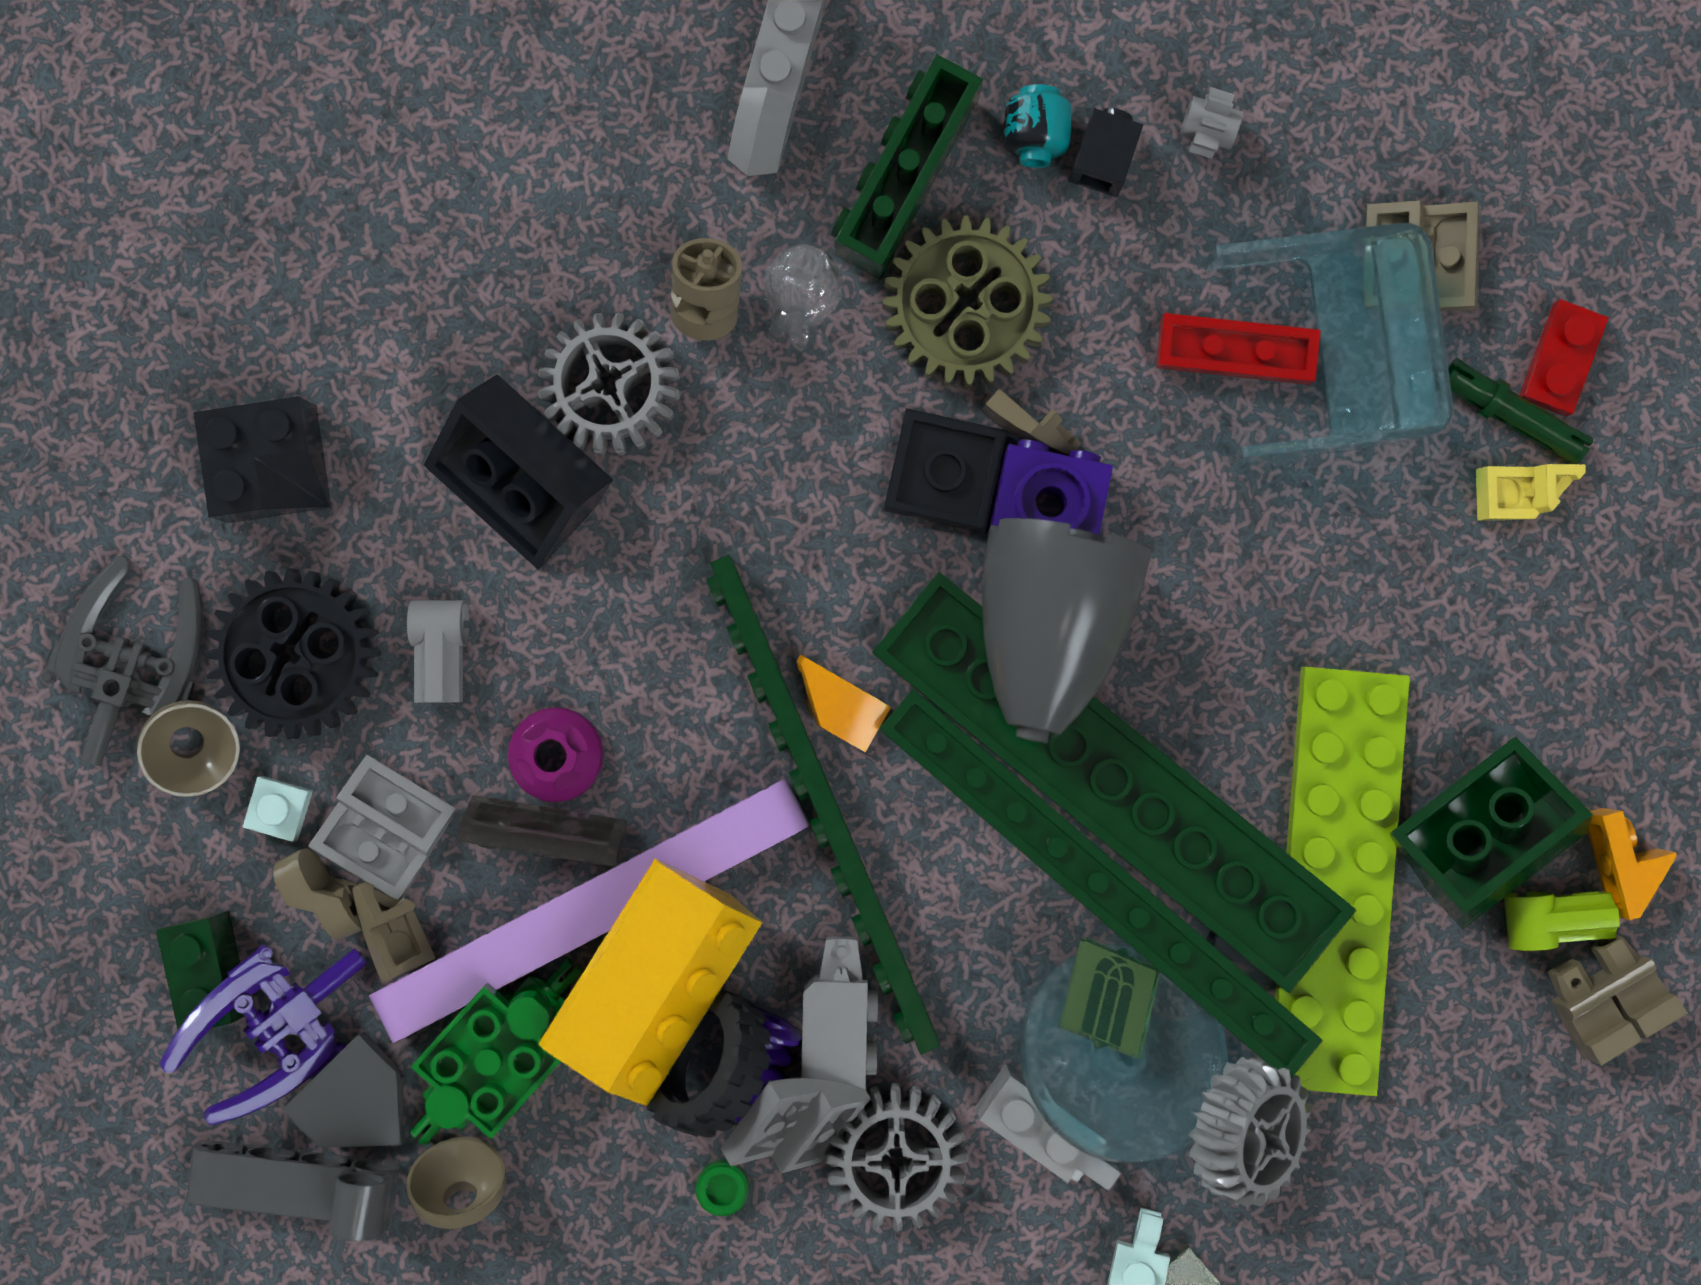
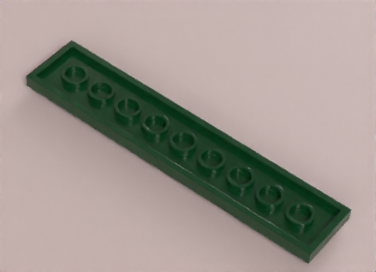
M938 572L872 652L879 660L1285 992L1290 994L1357 911L1351 904L1094 696L1081 714L1061 735L1049 734L1048 743L1016 738L1017 728L1006 724L994 692L983 635L982 606L942 573Z

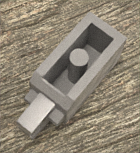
M826 937L820 975L815 974L804 985L801 1078L836 1081L866 1090V1075H876L877 1043H867V1022H877L878 990L868 989L867 976L862 975L858 938Z
M1007 1064L1003 1066L975 1106L981 1122L1067 1183L1071 1179L1078 1183L1083 1174H1085L1109 1191L1121 1174L1118 1166L1099 1152L1105 1143L1096 1135L1093 1127L1088 1122Z

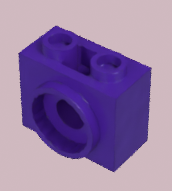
M1019 440L1018 446L1008 445L1003 457L990 525L999 526L1000 519L1005 518L1038 519L1071 524L1070 529L1100 535L1113 465L1100 463L1101 456L1087 451L1073 450L1070 451L1069 456L1049 452V445L1033 440ZM1041 494L1054 495L1061 503V514L1056 517L1042 515L1036 507V497Z

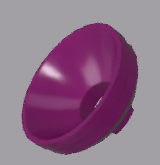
M553 707L541 709L529 715L519 724L509 743L508 762L514 780L532 797L547 802L569 801L582 795L596 781L603 765L604 751L597 729L583 715L567 708ZM549 739L561 743L566 751L565 764L555 772H548L541 768L536 759L538 747Z

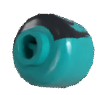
M1044 84L1027 85L1022 87L1019 94L1014 95L1006 103L1003 144L1007 152L1020 158V165L1029 168L1049 167L1051 159L1061 157L1069 150L1073 111L1072 104L1061 96V90Z

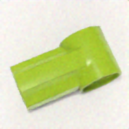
M1533 891L1526 892L1527 897H1517V893H1510L1504 898L1508 948L1512 950H1550L1558 948L1561 942L1616 938V931L1620 927L1619 909L1613 901L1612 893L1597 891L1554 895L1552 892Z

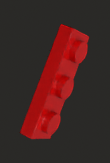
M1164 313L1160 321L1156 368L1311 385L1316 381L1321 330Z

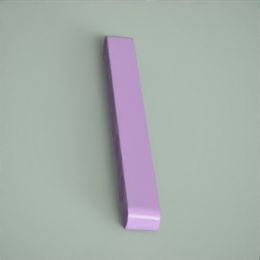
M785 778L769 786V788L763 789L723 810V812L717 813L682 831L675 837L669 838L634 856L629 861L623 862L584 882L581 886H577L538 906L536 909L444 955V957L438 958L398 979V981L386 985L370 994L369 998L392 1043L466 1006L487 982L497 990L610 931L655 858L702 881H706L810 826V823Z

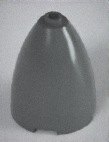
M1005 518L1000 519L999 526L990 525L984 562L982 616L987 663L994 692L1006 724L1017 728L1015 737L1033 742L1048 743L1049 734L1061 735L1081 714L1102 685L1116 661L1131 628L1142 595L1151 551L1138 542L1115 534H1107L1105 543H1103L1101 536L1087 531L1070 529L1071 524L1038 519Z

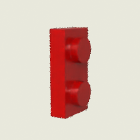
M1562 299L1555 301L1519 396L1541 408L1565 417L1572 415L1609 317Z

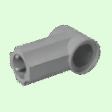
M465 600L410 601L407 612V634L410 646L414 647V703L463 702V647L467 646L469 640V628H464V621H469V608Z

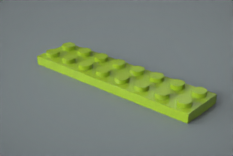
M1301 667L1286 853L1357 909L1290 994L1277 984L1275 985V999L1323 1040L1295 1074L1300 1077L1301 1086L1309 1091L1377 1096L1397 847L1390 833L1398 827L1410 682V676Z

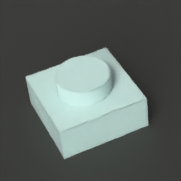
M265 776L257 777L243 828L291 842L298 841L313 790Z

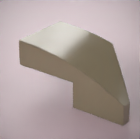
M1000 388L987 401L982 410V413L1011 434L1022 440L1045 443L1049 445V451L1069 455L1070 451L1076 450L1081 445L1076 437L1060 425L1062 418L1056 411L1052 409L1038 423Z
M363 882L352 888L363 935L382 984L436 959L413 911L416 903L405 898L397 900L374 890L375 885Z

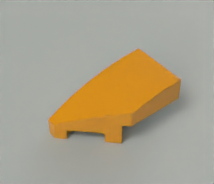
M800 655L796 662L798 671L803 676L808 698L806 705L809 714L815 717L818 726L866 752L890 711L891 706Z

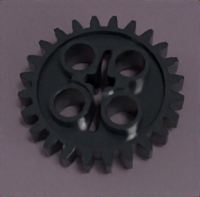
M287 568L284 581H282L277 572L266 571L264 576L265 587L256 580H245L248 596L245 597L230 592L227 596L234 606V610L232 612L216 610L214 613L224 623L223 629L207 630L206 635L219 641L217 649L204 652V657L218 660L219 667L207 673L206 677L207 679L223 680L225 684L216 692L215 698H233L235 700L228 710L227 714L229 716H240L248 712L245 722V728L257 729L265 721L264 730L267 737H277L283 726L287 739H299L302 726L309 737L321 735V720L329 728L340 727L341 723L337 711L340 710L347 715H355L358 710L351 698L353 696L370 697L371 695L368 689L361 684L362 679L375 678L379 675L377 671L366 666L367 659L381 656V651L367 648L366 643L367 640L379 634L378 629L362 628L360 624L371 612L369 609L364 608L352 610L351 607L358 595L355 592L347 591L337 596L341 582L329 578L321 586V573L309 570L302 582L301 574L297 569ZM286 604L292 611L293 620L289 628L281 632L275 625L274 616L276 611ZM315 612L318 615V619L314 625L309 627L310 615ZM332 630L338 637L339 646L333 656L326 658L320 651L319 642L325 632ZM287 645H296L294 651L301 656L298 663L290 662L291 657L285 652ZM259 650L266 658V668L261 676L256 678L251 674L248 662L250 656ZM304 675L312 684V694L307 702L301 704L294 696L293 687L297 679ZM278 679L275 687L276 692L274 695H270L268 689Z

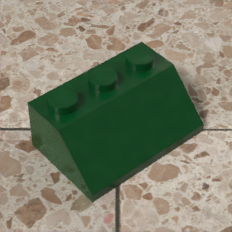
M1515 736L1390 833V836L1425 889L1464 930L1586 835L1593 814Z

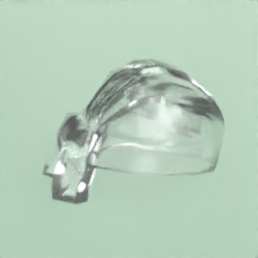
M798 244L783 249L770 262L765 274L764 294L767 307L773 314L769 330V339L772 343H778L786 332L789 333L793 347L799 352L803 351L810 340L809 326L822 321L836 308L842 293V276L837 262L829 252L814 246Z

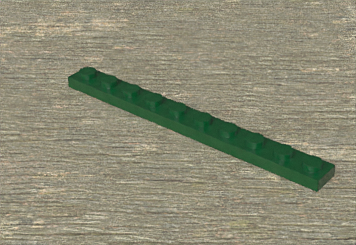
M730 555L710 562L714 575L706 578L709 589L718 607L725 604L729 607L735 623L727 626L728 633L738 655L748 652L756 671L747 676L759 704L769 701L777 719L768 723L779 751L782 752L790 749L797 766L796 769L789 771L791 780L801 801L809 797L811 798L818 817L810 820L812 829L821 849L829 846L832 847L839 865L831 868V872L842 898L852 894L860 914L851 918L863 946L873 943L881 962L872 967L883 994L887 995L894 992L902 1010L893 1016L905 1044L915 1041L920 1055L938 1048L940 1043L734 561Z
M912 689L881 725L879 730L1259 1058L1275 1068L1276 1071L1282 1068L1289 1069L1292 1078L1323 1040L917 691Z

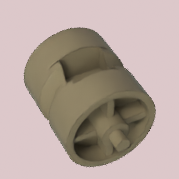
M711 238L694 239L680 246L673 256L671 319L675 327L690 338L715 340L730 333L737 323L742 261L736 250L727 243Z

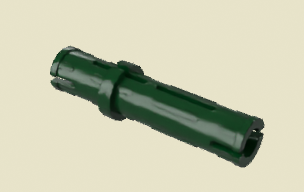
M1459 358L1454 359L1442 376L1447 379L1442 378L1438 383V387L1442 390L1448 391L1475 407L1476 414L1484 419L1492 417L1519 434L1566 460L1569 464H1578L1590 450L1583 445L1590 446L1593 443L1592 436L1570 426L1563 420L1510 390L1508 382L1501 378L1494 381L1465 364Z

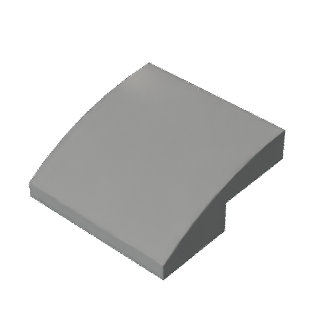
M366 754L336 797L338 800L337 805L308 847L362 882L375 885L374 889L401 900L410 889L456 812V808Z
M797 1078L768 1082L720 1149L730 1166L772 1156L781 1173L821 1163L825 1158V1152L833 1148L828 1139L833 1134L842 1136L846 1131L839 1121L843 1120L845 1123H852L857 1117L858 1112L865 1107L871 1098L864 1089L830 1080Z

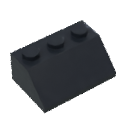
M498 374L457 399L424 463V466L537 570L547 562L592 513L613 481L606 472Z

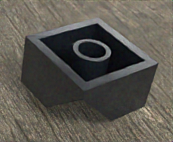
M300 396L193 412L208 518L226 523H235L332 508L316 405Z

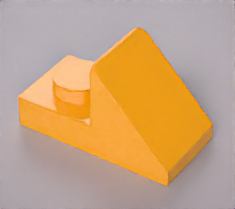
M1607 808L1592 810L1590 812L1593 816L1588 829V835L1603 891L1612 893L1613 901L1619 909L1620 918L1627 920L1640 918L1675 861L1677 854L1676 852L1663 849H1652L1634 854L1633 848L1637 845V836L1632 823L1624 816V812Z

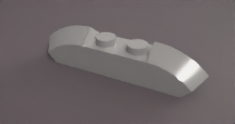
M768 0L741 94L727 158L747 176L777 173L781 166L827 0Z

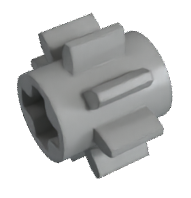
M1211 87L1205 99L1192 96L1180 130V135L1191 138L1188 152L1212 159L1218 147L1227 150L1232 148L1243 118V111L1233 108L1232 102L1235 94Z

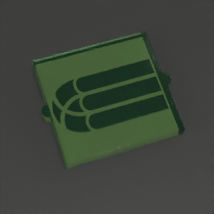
M1087 937L1080 939L1059 1027L1093 1041V1046L1097 1049L1108 1047L1134 1059L1141 1058L1160 971L1150 964L1129 956L1125 948L1115 950Z

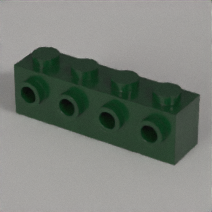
M938 54L935 55L926 73L922 70L918 71L906 95V99L910 101L902 118L897 116L892 118L881 140V145L885 146L884 151L876 164L871 161L867 164L857 183L856 190L860 192V195L851 210L845 207L835 222L831 232V236L836 238L835 256L879 280L882 279L979 101L983 78Z

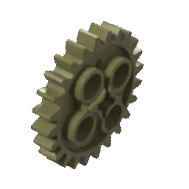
M968 215L963 216L960 230L953 231L946 218L942 219L940 235L937 237L927 227L922 228L921 239L923 246L920 247L909 240L905 242L904 250L910 260L907 261L895 257L892 260V268L901 277L885 278L884 288L897 294V296L888 297L882 301V309L897 312V315L885 322L886 331L901 330L902 332L894 341V349L900 350L910 346L912 351L907 359V365L911 367L924 360L927 363L924 378L929 379L937 369L944 371V386L947 387L953 381L955 374L962 375L966 389L971 388L975 374H981L987 386L993 384L994 369L996 368L1009 378L1014 372L1011 358L1027 364L1031 356L1024 344L1039 347L1043 341L1042 336L1033 327H1048L1051 320L1049 316L1038 311V309L1050 306L1053 301L1052 295L1038 293V290L1047 285L1050 279L1049 274L1034 275L1033 270L1040 263L1041 256L1038 254L1024 258L1022 253L1028 240L1023 238L1013 245L1007 242L1010 233V226L1008 225L1002 228L997 236L991 234L990 218L987 217L982 222L979 230H972ZM959 256H971L978 262L980 271L974 276H961L954 270L953 260ZM998 269L1001 273L1000 276L980 292L975 305L976 311L971 307L965 308L942 336H935L933 331L936 327L945 322L956 310L959 300L958 294L964 298L969 297L991 270ZM998 291L1009 292L1017 300L1018 307L1009 313L999 312L992 306L990 296ZM923 293H935L941 297L945 307L937 314H925L917 307L916 299ZM963 328L973 329L980 335L982 345L976 350H963L957 346L953 335Z

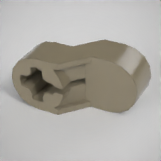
M303 848L276 861L273 867L274 881L287 906L315 913L324 930L335 940L340 941L362 931L352 890L358 883L330 876L319 856L308 848Z

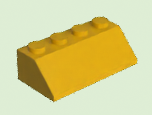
M655 858L540 1040L539 1045L543 1050L606 1092L648 1106L762 925V922L731 894Z

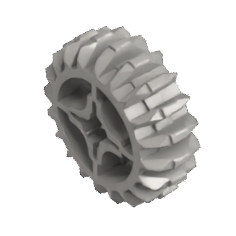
M601 313L594 314V329L589 331L580 319L575 320L573 323L574 328L579 335L571 340L566 333L559 332L556 337L565 347L560 353L548 348L544 353L547 359L556 364L555 368L545 367L539 369V377L544 381L553 383V385L539 390V397L543 401H557L545 410L546 417L550 421L563 418L557 429L566 437L577 430L573 443L579 449H584L591 438L594 437L593 449L597 455H604L607 450L608 440H612L613 448L618 455H624L626 453L624 438L630 436L638 449L644 448L646 446L645 440L639 432L647 427L652 435L659 437L662 434V430L653 420L655 416L659 415L665 420H672L675 415L673 410L662 404L663 400L676 401L680 399L678 389L665 386V383L680 379L678 368L663 367L674 358L672 350L670 348H662L655 351L662 341V337L657 331L649 333L642 339L646 326L640 319H636L628 331H626V319L620 313H616L613 317L611 327H607ZM600 346H626L635 350L644 358L634 363L631 359L621 363H613L605 358ZM586 355L585 357L589 364V375L584 382L575 387L576 393L569 396L571 373L577 362ZM599 363H601L608 374H612L615 380L618 375L622 377L615 382L618 390L616 394L621 402L620 406L604 389L600 394L597 391L604 386L603 374L599 368ZM651 373V388L648 398L642 408L634 415L629 402L630 392L637 384L643 382V376ZM597 405H608L615 412L620 423L611 425L592 423L581 418L575 411L585 406L590 409Z
M1241 1057L1236 1064L1227 1063L1223 1069V1075H1213L1211 1090L1209 1092H1202L1201 1095L1204 1102L1200 1111L1194 1112L1197 1117L1196 1127L1189 1133V1136L1195 1140L1189 1156L1196 1161L1193 1174L1202 1179V1186L1210 1190L1213 1195L1237 1206L1240 1204L1246 1207L1250 1205L1262 1207L1267 1199L1276 1200L1279 1195L1280 1186L1289 1187L1290 1174L1294 1169H1300L1298 1162L1300 1155L1303 1151L1308 1150L1304 1146L1305 1137L1312 1130L1307 1124V1118L1312 1112V1107L1306 1104L1308 1090L1301 1086L1299 1076L1294 1075L1291 1078L1289 1069L1282 1068L1276 1071L1275 1068L1263 1060L1255 1057L1250 1059Z
M899 1083L891 1084V1099L882 1100L881 1091L877 1086L871 1087L870 1097L872 1105L868 1107L865 1105L858 1112L857 1117L852 1123H845L843 1120H840L839 1123L846 1131L842 1136L833 1134L828 1139L829 1143L838 1147L825 1152V1163L838 1167L828 1174V1182L831 1186L844 1185L838 1193L837 1199L839 1203L843 1205L857 1199L853 1207V1217L860 1219L864 1217L868 1210L873 1211L872 1227L876 1229L881 1227L885 1216L892 1217L894 1231L899 1232L902 1230V1217L911 1216L913 1225L920 1229L923 1226L921 1211L927 1209L931 1216L939 1218L942 1215V1209L937 1199L941 1198L949 1203H954L957 1199L955 1190L948 1183L964 1184L966 1180L965 1172L955 1166L964 1164L969 1160L966 1149L955 1147L965 1140L963 1129H948L956 1120L955 1114L951 1109L935 1116L941 1104L938 1096L932 1095L923 1106L920 1105L922 1092L918 1086L911 1088L908 1100L901 1099ZM888 1118L887 1133L883 1139L875 1143H866L865 1148L854 1149L859 1137L867 1128L878 1121ZM904 1118L914 1120L926 1127L933 1134L940 1147L927 1148L926 1143L914 1142L909 1139L904 1130ZM895 1134H898L899 1147L902 1148L903 1156L909 1158V1160L903 1158V1165L899 1166L898 1180H895L894 1166H891L890 1158L883 1156L884 1154L890 1156V1149L894 1148ZM929 1166H938L927 1184L919 1190L906 1195V1184L913 1174L929 1171ZM855 1167H865L866 1172H875L884 1176L889 1185V1195L879 1193L866 1185L857 1174Z

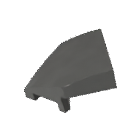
M364 1032L358 1034L282 1110L319 1147L402 1145L405 1143V1126H402L403 1086L406 1085V1076H400L401 1070L371 1037Z

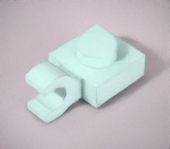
M1140 1208L1133 1244L1120 1240L1116 1242L1107 1285H1165L1170 1255L1156 1250L1164 1219L1161 1217V1212Z

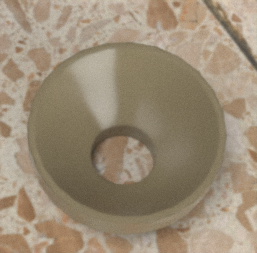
M185 700L163 706L150 716L139 734L136 750L141 771L153 786L162 792L174 796L192 797L215 790L229 778L238 762L240 746L237 732L232 722L224 713L204 702ZM182 727L197 729L203 736L200 748L194 753L186 755L174 751L169 743L172 734Z
M460 1137L439 1142L421 1154L409 1171L406 1189L410 1204L420 1219L437 1228L455 1229L477 1223L487 1217L497 1207L506 1189V1170L502 1156L495 1147L477 1138ZM461 1190H469L477 1195L473 1203L463 1209H452L446 1205L449 1197Z

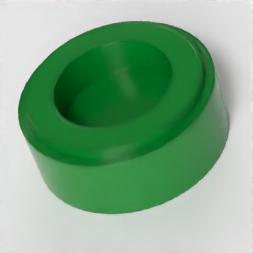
M726 1159L715 1160L706 1165L700 1172L696 1183V1197L699 1204L705 1211L715 1216H728L736 1213L745 1204L749 1192V1180L744 1169L739 1164L730 1166Z

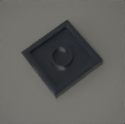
M906 408L883 511L985 533L1008 430Z

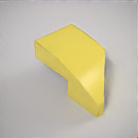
M1586 465L1487 466L1476 469L1477 521L1536 519L1540 513L1553 511L1561 502L1558 498L1567 487L1586 473Z

